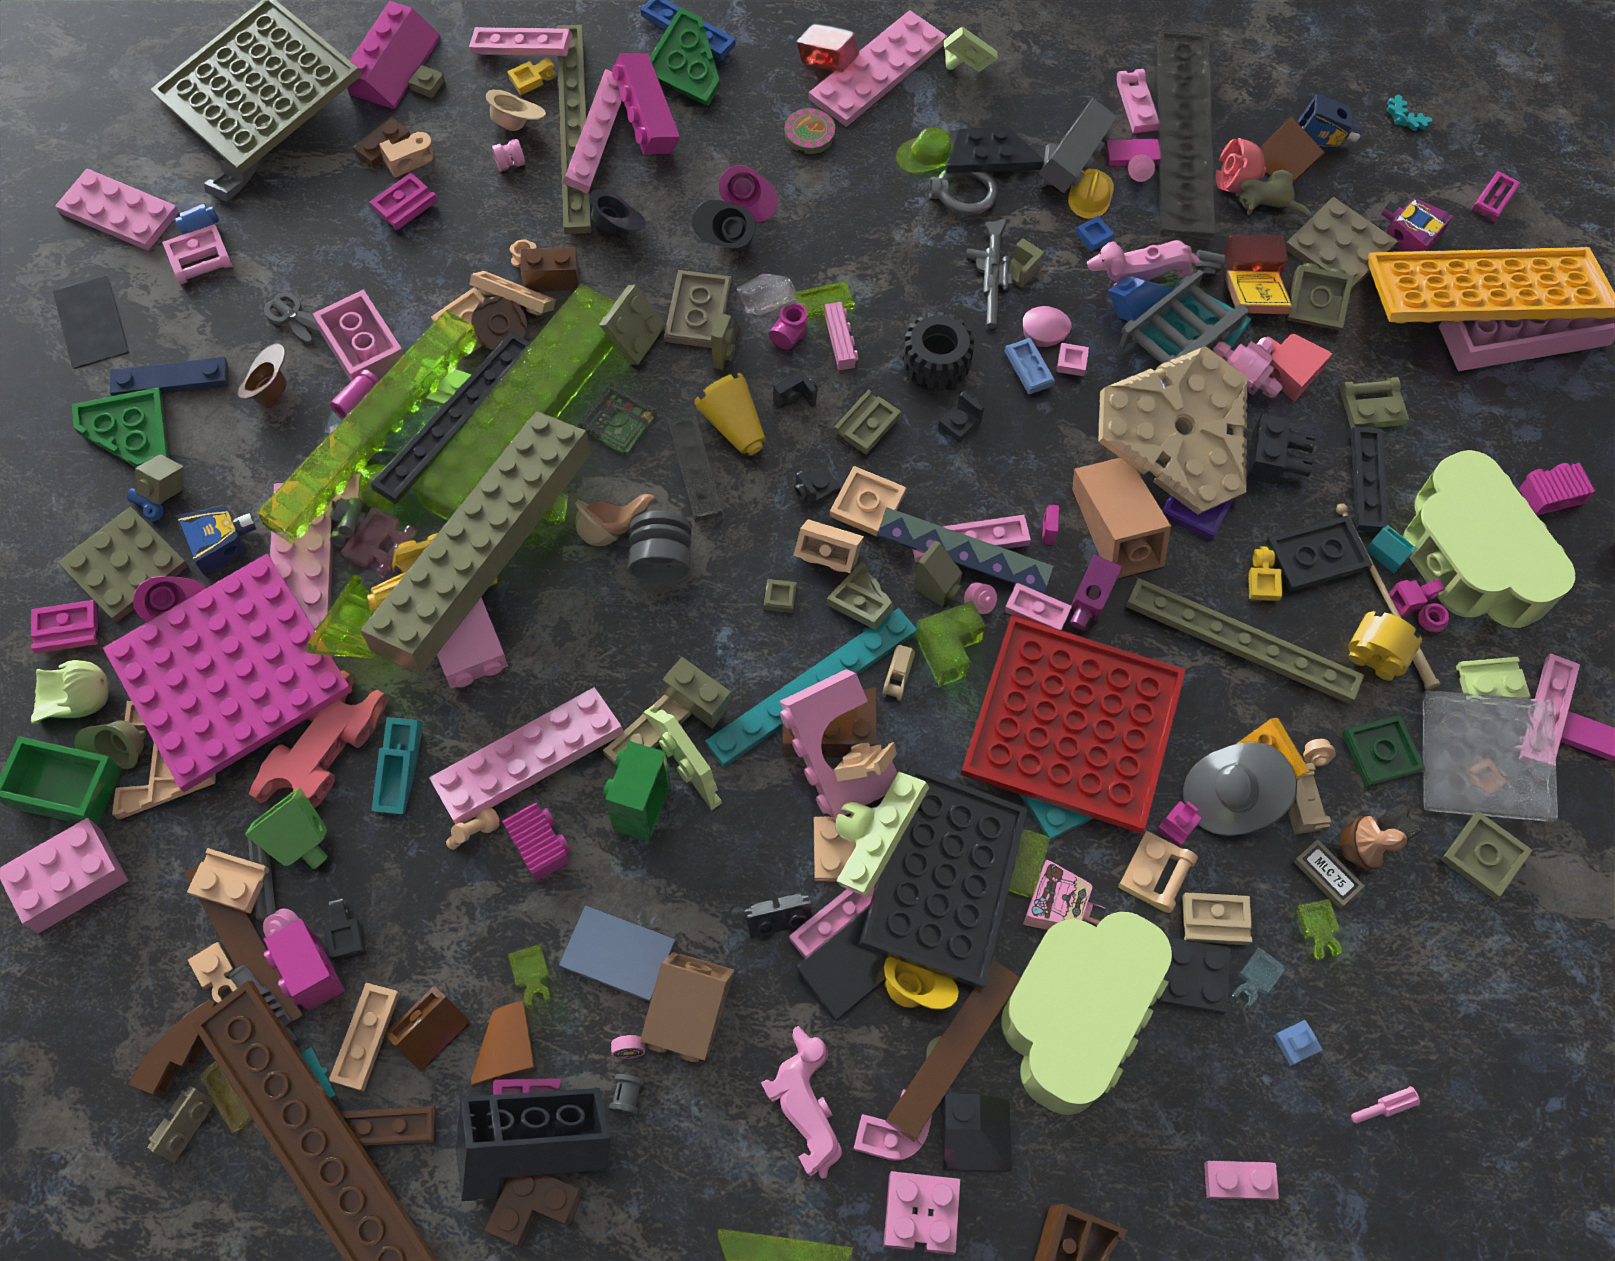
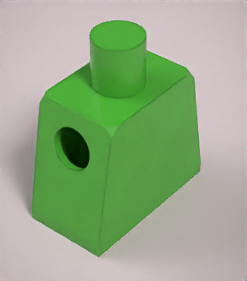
M300 787L252 822L245 834L251 841L284 866H290L302 857L312 869H315L328 857L318 846L327 832L326 826Z

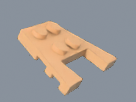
M127 701L125 721L133 724L138 730H147L133 702ZM154 743L149 785L116 788L112 815L117 819H123L215 784L216 774L188 791L183 792L178 787Z

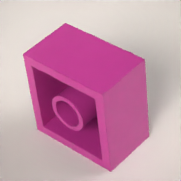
M302 919L264 938L268 947L264 955L273 970L277 969L282 979L278 980L282 992L287 999L291 998L296 1006L301 1004L305 1009L311 1011L345 991L318 935Z

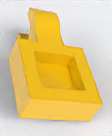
M545 58L534 66L528 61L507 71L510 81L520 95L542 86V79L552 80L556 77V73L552 69L554 64L550 58Z

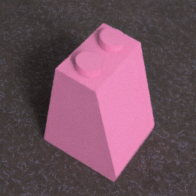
M482 598L479 599L437 654L451 689L454 687H465L477 678L498 674L503 668L508 667L504 652Z

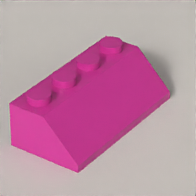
M389 1L350 59L359 68L362 76L347 87L349 95L396 109L409 88L408 81L420 65H424L440 40V34L413 8Z

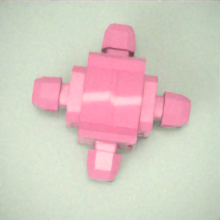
M1264 337L1257 344L1251 341L1247 347L1240 343L1235 351L1231 350V346L1225 342L1219 341L1212 351L1247 376L1248 393L1253 396L1260 388L1263 390L1262 393L1270 398L1277 396L1283 387L1275 378L1271 379L1268 377L1274 370V367L1269 365L1274 358L1270 355L1274 348L1273 341Z

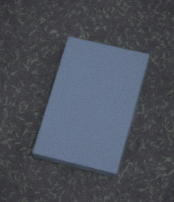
M585 905L559 967L631 996L651 1002L661 963L672 953L676 940Z

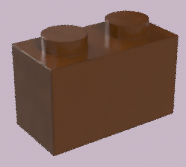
M576 247L521 249L520 272L524 287L534 291L579 290V263Z

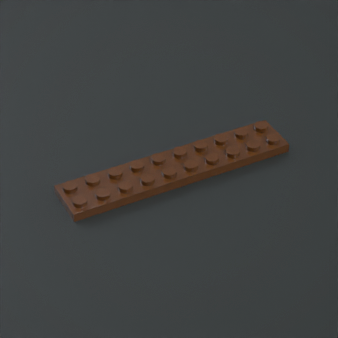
M246 981L192 1023L345 1261H438L253 981Z

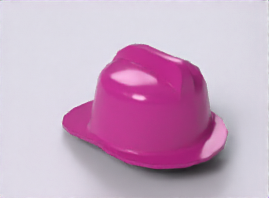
M735 165L728 168L722 174L718 190L725 202L748 209L754 216L755 222L768 220L774 215L778 207L776 190L757 172L744 165Z
M152 577L142 582L135 590L133 597L134 609L139 617L149 622L206 588L198 581L189 578Z

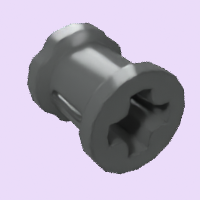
M615 1074L614 1080L617 1082L613 1103L609 1104L608 1110L636 1116L638 1114V1108H636L640 1087L644 1086L645 1080L632 1075Z

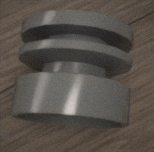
M667 511L646 512L633 518L630 522L629 574L639 581L655 585H668L687 579L691 574V551L689 550L692 536L691 522L686 517Z

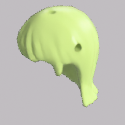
M79 660L68 661L60 665L59 668H64L61 670L45 671L37 669L35 708L31 716V722L38 724L43 719L50 717L79 718L99 711L108 699L109 682L106 674L97 665Z

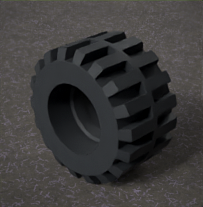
M938 312L934 316L932 313H928L925 318L921 316L917 318L915 324L911 323L905 335L903 366L905 371H909L908 376L911 379L917 378L916 383L921 386L923 383L928 384L927 388L931 389L934 386H939V389H945L946 385L953 387L957 381H963L965 374H968L970 371L975 347L974 335H971L972 330L970 327H964L965 322L962 319L956 320L955 315L949 314V316H944V312ZM931 347H941L948 350L950 353L938 355L928 351L927 349Z

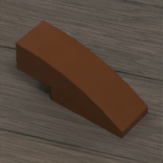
M209 999L172 1026L140 1063L128 1085L164 1100L179 1069L183 1068L193 1072L206 1047L192 1023L218 1003Z

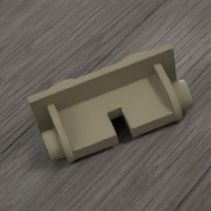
M190 1085L186 1091L182 1090L180 1092V1096L169 1110L170 1113L175 1115L171 1121L166 1118L163 1119L154 1134L150 1136L149 1140L151 1142L147 1147L155 1154L173 1163L176 1162L216 1102V1100Z

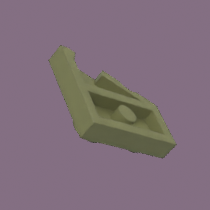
M720 313L711 335L713 368L724 370L727 360L732 361L735 352L734 342L740 329L739 324L731 316Z
M862 561L827 598L829 607L874 630L893 611L891 600L886 593L881 591L880 584L876 578H872L868 572L867 565Z

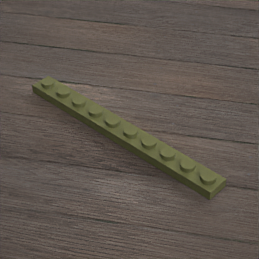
M582 24L557 26V29H570L572 34L567 56H558L563 227L565 234L591 233L590 189L587 194L563 183L587 119Z

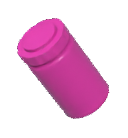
M363 370L330 402V407L341 420L351 424L377 399L378 395H381L385 387L375 374L368 370Z

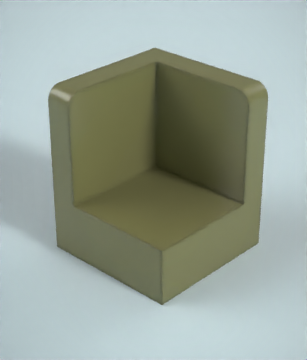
M1024 238L1016 244L1014 258L1009 265V274L1013 275V283L1021 289L1041 269L1044 251Z

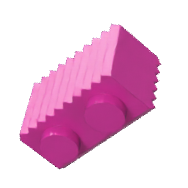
M1562 463L1552 470L1545 472L1543 469L1532 471L1526 476V480L1519 487L1522 496L1528 501L1529 506L1536 515L1585 504L1596 493L1581 463L1572 464L1571 466L1568 463Z
M536 802L502 821L535 881L545 878L569 863L566 853L571 851L562 834L556 837L551 828L555 825V821L547 808L541 810Z

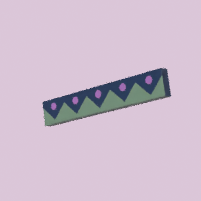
M888 507L885 509L876 535L879 538L925 553L936 540L941 543L956 565L1013 585L1019 583L1042 594L1045 593L1053 566Z

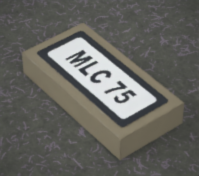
M1318 839L1293 861L1339 909L1364 887Z

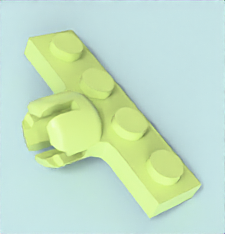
M898 772L878 807L870 808L855 801L846 803L842 807L843 811L851 813V815L847 817L838 814L836 831L841 838L856 843V848L837 879L841 887L868 898L929 789L925 781Z

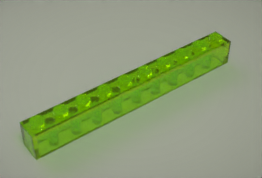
M446 310L257 511L263 525L290 544L298 537H302L308 530L311 522L326 511L328 504L336 495L341 494L346 489L348 482L355 474H359L364 470L367 461L375 453L383 449L388 438L402 428L404 421L412 412L414 413L419 410L423 400L430 393L438 389L444 377L457 368L459 361L466 353L469 354L473 351L477 343L474 326L451 311Z

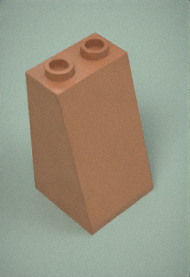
M1121 458L1074 469L1072 490L1099 556L1122 566L1118 578L1164 567L1171 525L1138 471Z

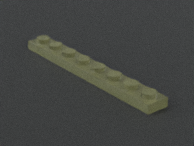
M1138 578L1126 605L1127 608L1348 704H1352L1355 700L1364 677L1363 674L1140 578Z

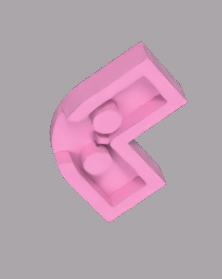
M862 1114L853 1150L887 1160L896 1161L909 1158L918 1152L928 1136L932 1115L913 1142L885 1122L886 1120Z

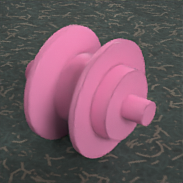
M1143 154L1133 157L1128 164L1130 177L1139 182L1150 179L1155 170L1153 160Z
M971 584L964 594L965 606L971 612L987 614L994 609L997 602L995 589L987 584Z
M279 909L264 920V934L268 937L299 920V918L289 909Z

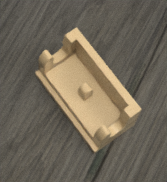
M1307 763L1306 766L1310 772L1297 780V796L1288 811L1294 834L1328 830L1330 823H1332L1330 816H1325L1314 779V770H1316L1314 763Z

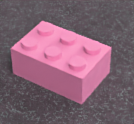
M364 289L313 313L321 335L350 381L363 370L370 371L383 381L408 368L402 348Z
M89 818L82 820L0 867V880L22 924L37 934L129 881L103 831Z

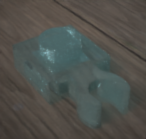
M1258 947L1238 974L1246 982L1234 990L1232 998L1235 999L1240 992H1245L1249 996V1002L1245 1005V1008L1251 1007L1257 1000V991L1266 996L1286 967Z

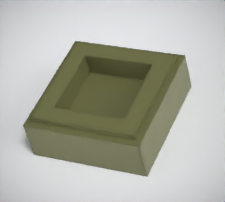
M767 579L764 610L793 613L797 582Z

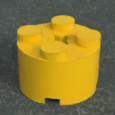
M1368 612L1348 645L1350 651L1348 658L1356 665H1368L1376 670L1377 676L1391 681L1394 676H1401L1406 673L1422 643V637L1420 635L1417 639L1414 635L1416 629L1395 615L1384 613L1382 617L1374 616L1375 612Z

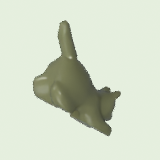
M1285 170L1274 172L1266 182L1257 179L1245 180L1240 183L1241 189L1245 191L1235 193V196L1239 198V202L1247 210L1248 216L1259 205H1267L1274 208L1287 207L1306 217L1311 216V212L1306 206L1294 201V177Z

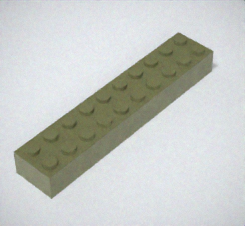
M538 411L534 413L361 628L360 631L371 652L420 675L423 674L591 455L586 430Z

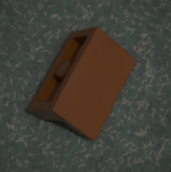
M433 986L384 1035L418 1070H422L469 1023V1020L438 988Z

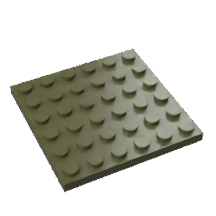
M261 0L150 90L155 97L240 174H243L361 77L362 74L356 65L278 1Z

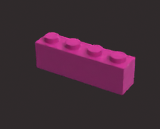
M620 53L616 64L613 65L612 76L619 87L620 98L626 106L628 120L633 125L636 141L640 144L643 155L672 154L680 136L649 54Z

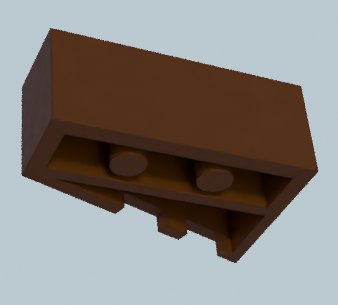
M876 687L863 690L868 702L836 717L829 723L821 741L823 757H844L851 751L853 746L861 743H869L870 746L877 745ZM784 723L782 757H799L792 745V740L795 739L791 728L787 729Z
M1065 1204L1052 1205L1049 1207L1034 1261H1109V1255L1119 1240L1124 1238L1128 1230Z

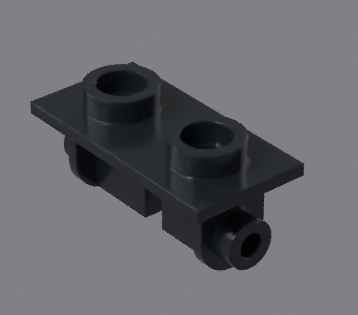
M801 893L778 898L780 908L774 909L772 900L750 904V908L744 909L750 938L801 927L813 917L811 901L808 899V895L801 896Z

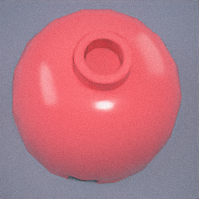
M1241 138L1239 140L1232 139L1220 156L1219 161L1223 162L1221 171L1216 170V184L1219 189L1239 193L1245 191L1240 187L1241 182L1248 179L1262 180L1266 172L1263 152L1257 144Z

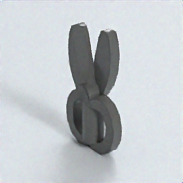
M278 293L274 300L265 304L264 312L267 319L276 325H283L289 322L294 335L300 341L309 345L312 343V338L304 326L320 332L314 316L301 311V303L292 293ZM283 301L292 302L295 305L294 308L291 309ZM272 308L283 316L277 317L271 313Z

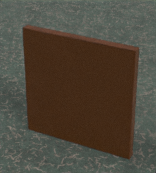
M1293 117L1289 118L1260 147L1265 159L1266 172L1271 176L1279 170L1288 171L1294 177L1293 183L1325 154Z

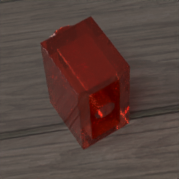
M813 24L797 40L803 64L844 72L859 56L854 32Z
M1283 235L1230 236L1223 252L1225 255L1226 271L1279 272L1281 276L1288 262Z

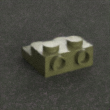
M1312 263L1299 265L1294 272L1289 296L1291 297L1292 309L1290 314H1287L1286 320L1341 331L1344 326L1354 275L1346 274V271L1342 269H1330V271L1319 269L1318 265Z

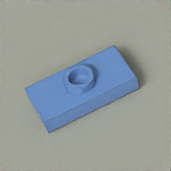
M1031 337L1005 347L1004 352L1028 394L1054 386L1055 379Z

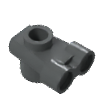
M339 497L329 515V518L338 522L330 537V542L338 547L345 546L348 537L353 536L355 529H358L363 522L366 513L361 511L363 506L361 500L351 497L347 501Z

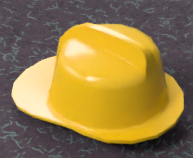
M1087 169L1085 172L1082 170L1081 172L1084 173L1082 179L1076 187L1071 185L1068 198L1069 206L1076 215L1082 218L1093 219L1097 216L1101 217L1109 208L1114 183L1106 173L1100 170Z
M892 957L886 959L884 964L885 977L887 978L885 987L891 999L897 1004L909 1008L922 1005L931 1009H946L957 1001L959 991L953 979Z

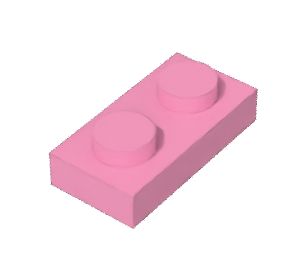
M1017 583L1004 612L1062 630L1072 606Z
M1204 1162L1207 1198L1279 1199L1276 1163Z

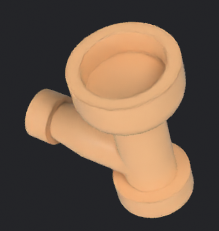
M492 808L484 809L474 820L466 824L458 823L451 828L452 836L446 841L448 848L456 849L478 831L491 833L498 829L499 817Z

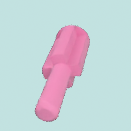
M1409 1086L1407 1089L1378 1099L1377 1105L1355 1112L1351 1115V1118L1357 1124L1381 1114L1388 1117L1409 1108L1420 1106V1099L1415 1089Z

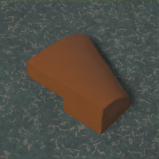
M524 1001L503 1006L492 1012L471 1077L472 1086L490 1083L494 1080H503L504 1076L535 1070L531 1046V1031L527 1006Z

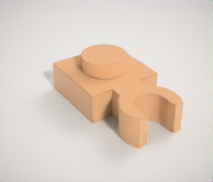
M219 942L188 959L201 986L205 990L213 986L212 997L217 1003L223 1000L222 993L225 989L231 988L232 992L237 989L233 981L228 979V976L235 969Z

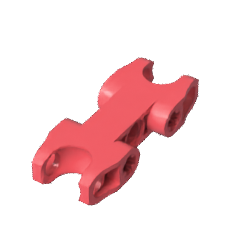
M342 670L341 673L352 689L354 680L349 673ZM375 690L362 703L357 705L345 704L347 697L345 695L307 718L312 723L294 747L289 749L282 744L278 745L262 763L249 792L252 799L262 804L278 789L290 787L293 788L294 792L300 787L314 808L317 807L331 790L335 781V775L327 771V769L347 742L359 748L368 740L376 729L379 718L388 700L385 694Z

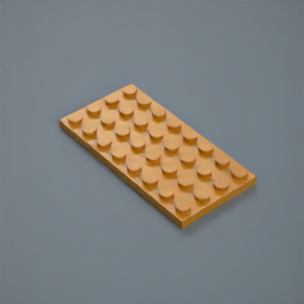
M1590 247L1374 252L1368 255V266L1389 322L1518 321L1521 319L1548 320L1555 318L1575 320L1578 318L1605 319L1607 317H1615V292Z

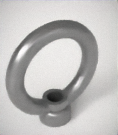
M944 170L939 177H931L929 182V198H939L949 209L962 214L982 213L994 205L998 196L996 182L987 172L946 174ZM958 175L975 177L986 186L987 196L983 201L973 204L957 201L948 193V181Z

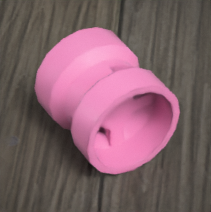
M518 139L511 140L504 146L501 144L492 146L493 155L500 172L508 170L513 165L517 167L525 165L524 155Z

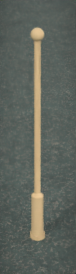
M1343 503L1337 505L1336 512L1339 515H1342V517L1348 515L1347 505ZM1373 564L1369 570L1393 615L1401 618ZM1419 647L1413 662L1424 682L1425 689L1430 690L1439 686L1440 682L1436 679Z

